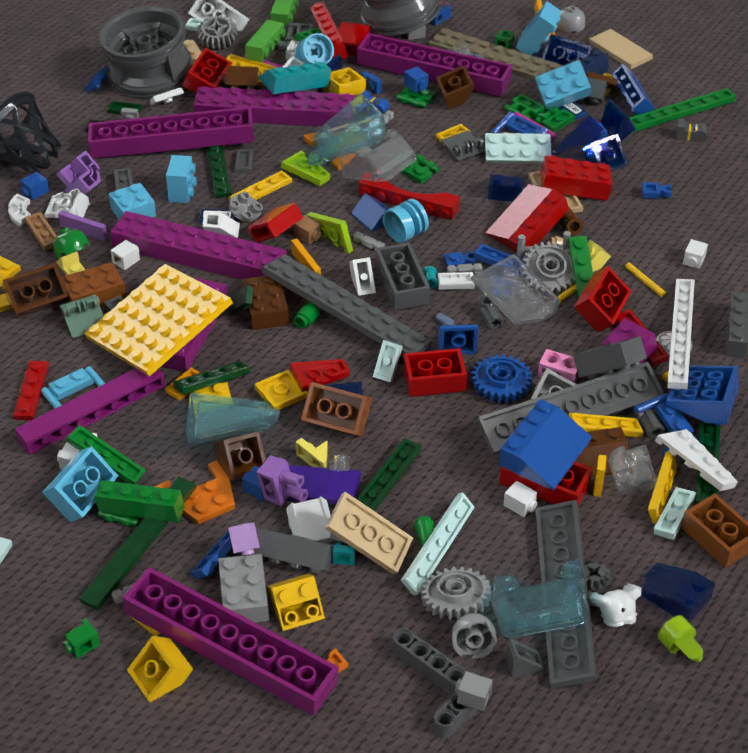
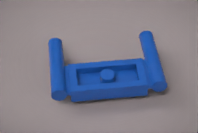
M510 111L490 133H499L504 126L514 133L547 134L548 129L542 128Z
M667 393L634 407L636 414L654 407V410L669 432L685 429L691 433L694 432L681 411L666 405ZM669 447L662 449V454L664 456L666 451L669 450Z

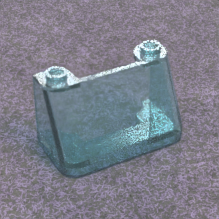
M580 559L566 562L562 566V579L520 587L518 579L513 575L496 576L491 602L501 633L508 638H515L584 623L587 619L588 611L583 568Z

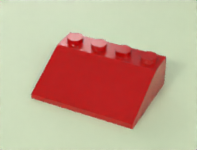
M529 184L485 233L517 252L518 236L521 234L525 235L524 248L534 246V244L537 245L569 210L567 199L553 189Z

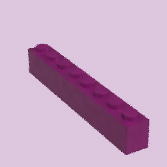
M135 368L15 428L17 441L30 456L69 436L78 425L84 428L165 386L164 373L157 369L151 376H148Z

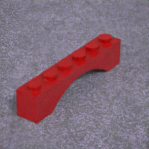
M324 2L315 3L310 9L317 28L319 27L321 33L327 36L333 44V61L336 62L347 58L348 54L344 41Z
M366 171L358 182V195L363 196L366 193L379 201L396 206L408 199H415L423 206L427 214L443 219L453 220L460 209V196L446 192L435 194L409 192L392 185L382 175Z

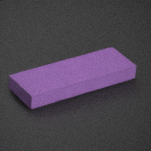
M61 211L58 214L60 227H69L70 230L78 229L85 235L103 241L108 238L106 225L65 211Z

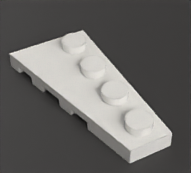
M687 429L657 436L655 442L669 447L668 452L676 456L678 454L686 460L685 465L701 472L700 476L719 491L735 488L738 481Z

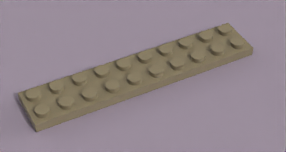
M444 28L428 44L430 47L462 54L475 53L484 59L511 64L513 74L535 80L536 76L544 74L545 69L555 70L562 67V65L555 62H549L542 58L533 57L529 54L517 52L501 45H495L488 41H482L475 37L466 36Z

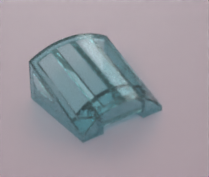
M363 93L359 94L315 131L313 139L318 145L309 154L307 163L313 166H320L382 142L386 135L383 113Z
M192 392L189 397L186 420L188 445L258 431L273 430L278 421L280 410L270 408L268 401Z

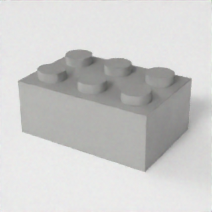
M262 554L218 558L223 606L255 623L269 621Z

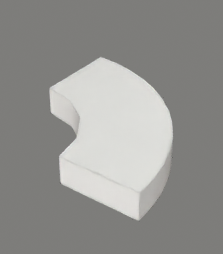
M16 194L9 202L8 212L10 219L21 227L25 223L24 217L31 215L26 210L30 204V199Z

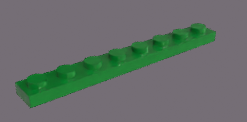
M728 88L622 119L621 125L629 133H633L734 102L736 95Z

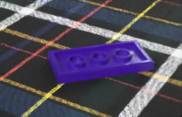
M288 465L290 472L304 476V483L301 488L308 490V497L305 501L318 499L321 496L327 500V504H337L341 494L344 492L355 497L361 478L360 470ZM288 497L287 500H286V501H298V502H300L299 500H296V499L291 498V497Z

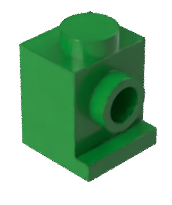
M501 30L498 35H495L494 44L500 45L501 42H505L506 44L503 47L510 49L514 44L515 33H512L510 30Z
M86 618L82 620L83 624L72 629L65 635L66 641L62 643L68 654L73 653L77 659L100 645L98 632Z

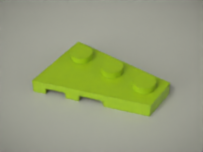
M303 151L281 162V168L315 185L321 186L330 180L331 174L320 165H315L312 158L305 157Z
M313 212L306 215L321 224V237L331 239L335 246H342L348 254L353 251L346 221Z

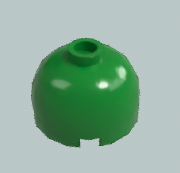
M69 227L60 230V235L55 237L53 242L57 259L61 258V253L69 255L83 249L84 244L86 247L90 246L88 238L81 230H70Z

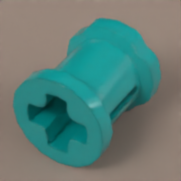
M427 266L422 271L430 289H435L438 286V279L436 278L437 269L433 266Z

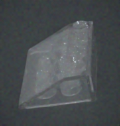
M515 254L471 277L473 283L515 326L544 321L558 313L559 298Z

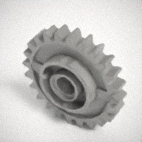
M548 241L547 245L541 242L540 246L534 244L533 249L529 248L521 262V270L523 271L522 277H527L525 282H531L530 288L535 286L536 292L542 290V293L545 294L548 291L552 295L553 291L559 294L560 290L564 292L567 288L571 287L575 280L571 257L568 254L569 249L563 250L564 245L557 247V242L551 245L550 241Z
M452 567L450 571L444 568L442 573L436 571V576L429 575L430 580H424L425 585L421 586L423 606H426L427 611H432L433 616L440 614L441 619L448 616L449 620L453 617H456L458 620L466 614L477 613V611L483 612V606L488 607V601H491L492 594L489 580H486L485 575L480 576L479 571L472 573V568L467 571L464 570V567H461L459 570Z

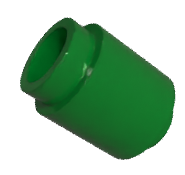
M306 303L295 314V325L301 329L309 327L320 316L319 308L315 304Z

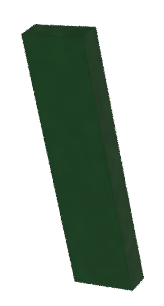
M237 361L173 382V386L180 393L186 394L249 374L250 367L241 361Z

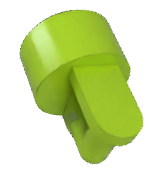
M681 615L668 619L658 631V639L671 653L681 650L690 660L695 662L702 661L703 649L694 639L696 629Z

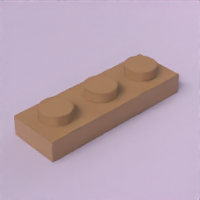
M38 212L24 217L25 223L43 250L53 249V242L57 235L42 213Z

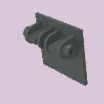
M469 130L441 139L457 161L485 152V149L482 147V144H484L483 138H475Z

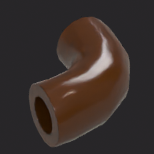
M569 207V210L561 217L559 223L567 231L571 232L572 235H577L583 229V222Z

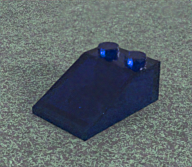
M589 115L551 152V155H558L585 146L590 142L593 144L602 136L600 132L603 128Z
M657 563L636 586L641 587V596L672 616H683L690 623L711 600L715 583L698 572Z

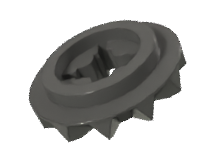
M587 560L584 564L587 589L600 590L605 588L610 582V570L605 568V564H598L597 560L594 563H590ZM598 571L597 576L593 575L589 577L590 572L594 573Z

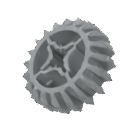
M222 15L210 16L209 19L204 18V21L200 22L197 30L198 39L203 47L206 46L208 49L212 47L213 50L215 48L220 50L222 47L225 49L226 46H231V43H235L238 33L232 18L223 17Z

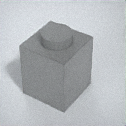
M466 671L463 679H458L455 687V693H458L457 703L484 712L491 695L493 680Z

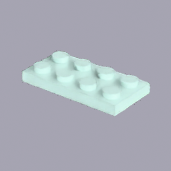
M485 133L486 163L542 164L544 156H551L550 134Z

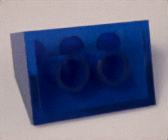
M551 34L542 59L565 66L578 60L581 61L595 51L593 46Z

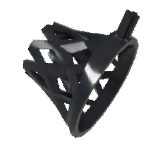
M28 91L16 93L0 105V123L14 126V133L9 138H3L0 132V160L7 161L30 174L35 172L40 174L38 168H49L51 164L48 156L57 158L60 153L58 148L62 146L47 126L36 105L35 96ZM28 103L29 109L23 105ZM18 107L27 112L22 122L19 121ZM12 113L13 120L4 119L6 116ZM26 132L34 134V144L28 143L25 136ZM45 142L50 144L52 150L47 149ZM14 151L20 152L21 157L15 154ZM34 154L41 155L43 163L37 162Z

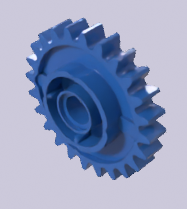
M495 354V358L488 355V360L481 358V362H476V366H473L471 385H473V390H478L477 395L483 394V399L490 397V402L494 399L498 403L501 400L508 403L509 399L515 402L516 397L522 399V395H527V391L531 390L532 372H529L530 367H525V362L519 363V358L513 360L512 355L509 358H506L505 354L502 357Z

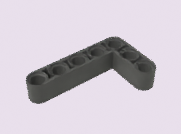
M398 629L393 634L394 654L452 695L436 711L433 729L436 736L444 739L449 738L477 710L457 703L458 693H455L456 681L463 679L466 670L410 630Z

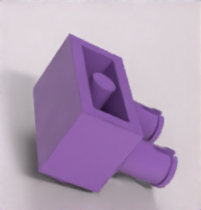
M270 455L256 473L265 500L282 506L288 497L300 502H304L307 499L308 490L301 488L304 483V476L290 472L288 462L283 458Z

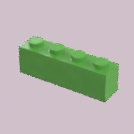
M275 0L271 11V20L282 22L287 27L288 23L293 22V14L296 13L299 0Z
M267 20L245 45V59L263 62L276 45L279 44V41L285 37L284 23Z

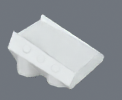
M74 189L68 194L61 192L53 195L44 214L45 218H59L58 214L61 211L84 218L87 207L90 205L89 198L81 193L79 189Z
M321 496L314 500L295 504L291 503L286 508L288 524L293 535L325 543L336 541L330 539L331 533L325 529L331 514L327 500Z

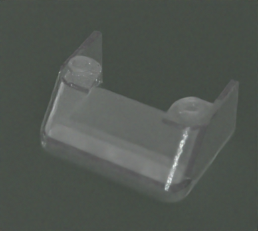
M374 129L375 149L365 146L361 147L357 152L340 151L342 174L346 178L377 182L388 181L417 160L416 152L396 129Z

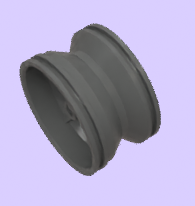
M364 0L361 7V19L363 25L371 26V34L380 36L400 35L414 31L432 21L440 11L439 0Z

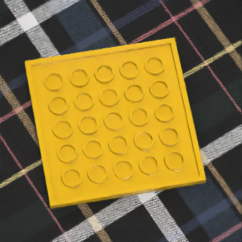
M165 264L151 277L147 278L137 289L133 290L123 301H120L110 312L106 313L96 324L92 325L84 335L93 343L144 374L151 376L233 302L230 297Z

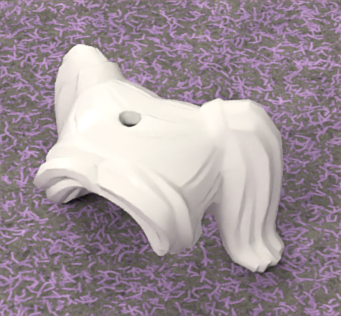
M628 583L624 586L623 590L609 591L604 595H600L597 592L588 593L589 605L600 607L601 617L604 619L603 622L610 627L634 624L637 615L635 612V600L641 596L642 589L639 586Z

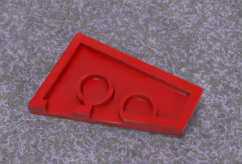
M344 359L290 363L289 367L301 392L309 390L311 382L325 385L349 377L350 373Z

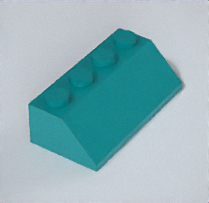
M324 62L298 66L291 65L283 68L276 67L275 69L265 71L259 76V79L273 94L329 87L331 69Z

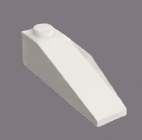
M196 0L189 11L191 16L199 20L209 19L210 16L215 17V15L232 18L238 31H242L249 21V18L222 0Z

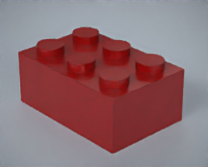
M205 47L188 71L182 86L194 93H197L198 87L218 88L226 77L227 66H231L232 62Z
M606 266L592 275L574 308L597 332H601L615 323L632 291L609 266Z
M460 348L404 353L403 372L409 397L466 391L467 372Z

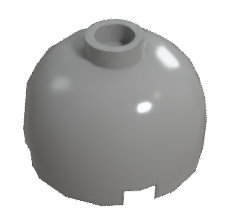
M569 6L561 10L559 16L561 19L557 24L559 30L571 33L572 31L580 32L585 28V15L582 10L575 6Z
M477 613L466 614L459 618L453 626L452 643L458 655L474 654L472 658H484L493 651V647L497 643V636L494 625L487 617ZM466 644H467V646L470 647V648H478V649L475 650V651H471L470 649H468V648L466 647Z

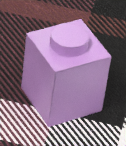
M246 523L228 528L234 553L241 552V556L254 554L253 549L260 548L254 523Z

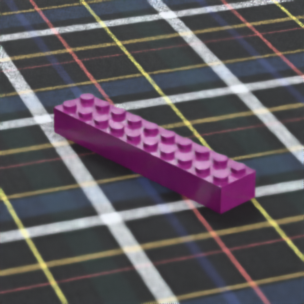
M368 33L357 48V64L403 75L405 71L418 67L428 74V80L437 82L436 77L465 65L475 86L473 91L502 97L511 82V64Z
M204 86L198 87L193 108L194 112L251 107L253 123L346 128L353 127L355 95L302 91L273 94L270 90L210 88Z
M251 107L89 123L88 145L92 158L255 142Z
M128 211L122 215L110 231L112 247L114 248L127 240L139 248V254L242 280L251 277L267 276L262 273L263 266L284 254L287 255L286 250Z
M150 567L123 597L125 614L313 716L338 683V666Z

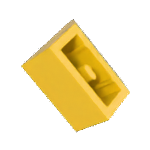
M305 574L267 585L271 603L282 631L325 619L313 575Z

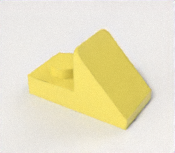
M77 251L63 256L56 261L65 275L86 270L79 261Z
M300 438L296 441V455L311 467L327 468L328 441L315 448L311 443Z

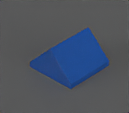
M365 193L351 212V215L373 232L384 226L383 214L389 209L379 200Z

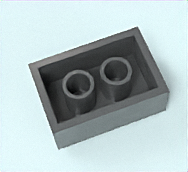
M641 336L595 347L573 355L579 378L587 376L588 379L601 374H611L617 370L624 371L640 365V361L647 358Z

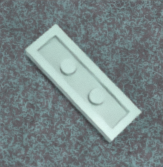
M678 487L675 488L654 527V535L672 540L675 539L682 525L684 512L691 508L696 499V492Z

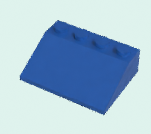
M689 365L688 389H671L666 405L706 423H713L715 425L728 424L739 389L738 366Z
M539 399L500 448L499 466L554 491L592 440V436L558 406Z

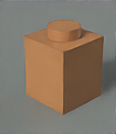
M305 215L294 224V236L307 244H311L321 237V224Z

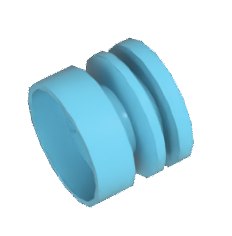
M319 33L311 34L303 39L295 49V57L305 64L317 62L327 64L331 61L334 54V47L330 39Z
M408 199L398 206L385 211L383 214V223L388 235L400 244L413 238V236L427 231L429 227L427 213L423 206L415 199Z

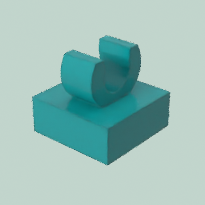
M338 541L337 545L333 546V564L354 565L355 549L350 545H341V541Z

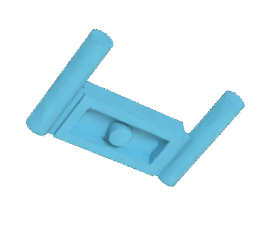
M88 366L85 370L81 368L49 383V388H42L41 393L55 409L61 406L58 400L93 383L99 387L105 384V382L92 367Z

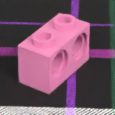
M546 349L539 362L538 376L541 377L548 368L576 383L579 375L574 358Z

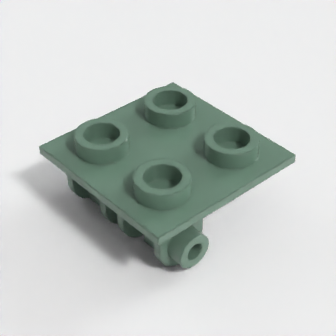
M92 295L60 305L72 338L83 336L92 325L103 318L104 315L99 305L100 300L98 296Z

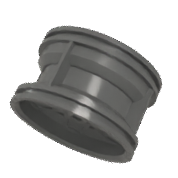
M161 6L136 7L121 12L104 25L100 32V43L104 54L110 60L109 74L112 84L117 91L131 98L150 99L153 96L182 87L185 77L193 65L189 50L183 45L185 28L183 20L177 12Z

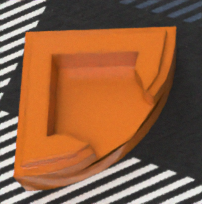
M336 648L329 653L327 661L338 666L339 673L348 668V662Z

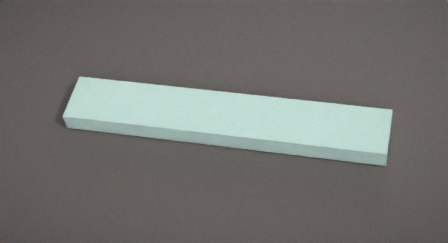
M463 492L456 495L401 579V582L414 596L419 595L422 590L421 586L425 585L424 580H428L429 575H432L475 508Z

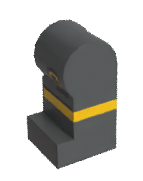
M679 119L676 139L699 142L706 140L707 126L705 124L698 123L695 125L685 123V119Z

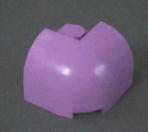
M87 151L81 153L56 174L67 186L64 190L67 194L74 189H79L81 193L86 195L101 181L100 168Z

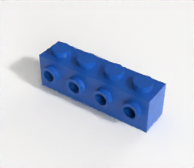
M622 64L612 73V76L618 79L617 87L626 98L625 101L632 107L631 110L635 115L655 109L636 76L627 66Z

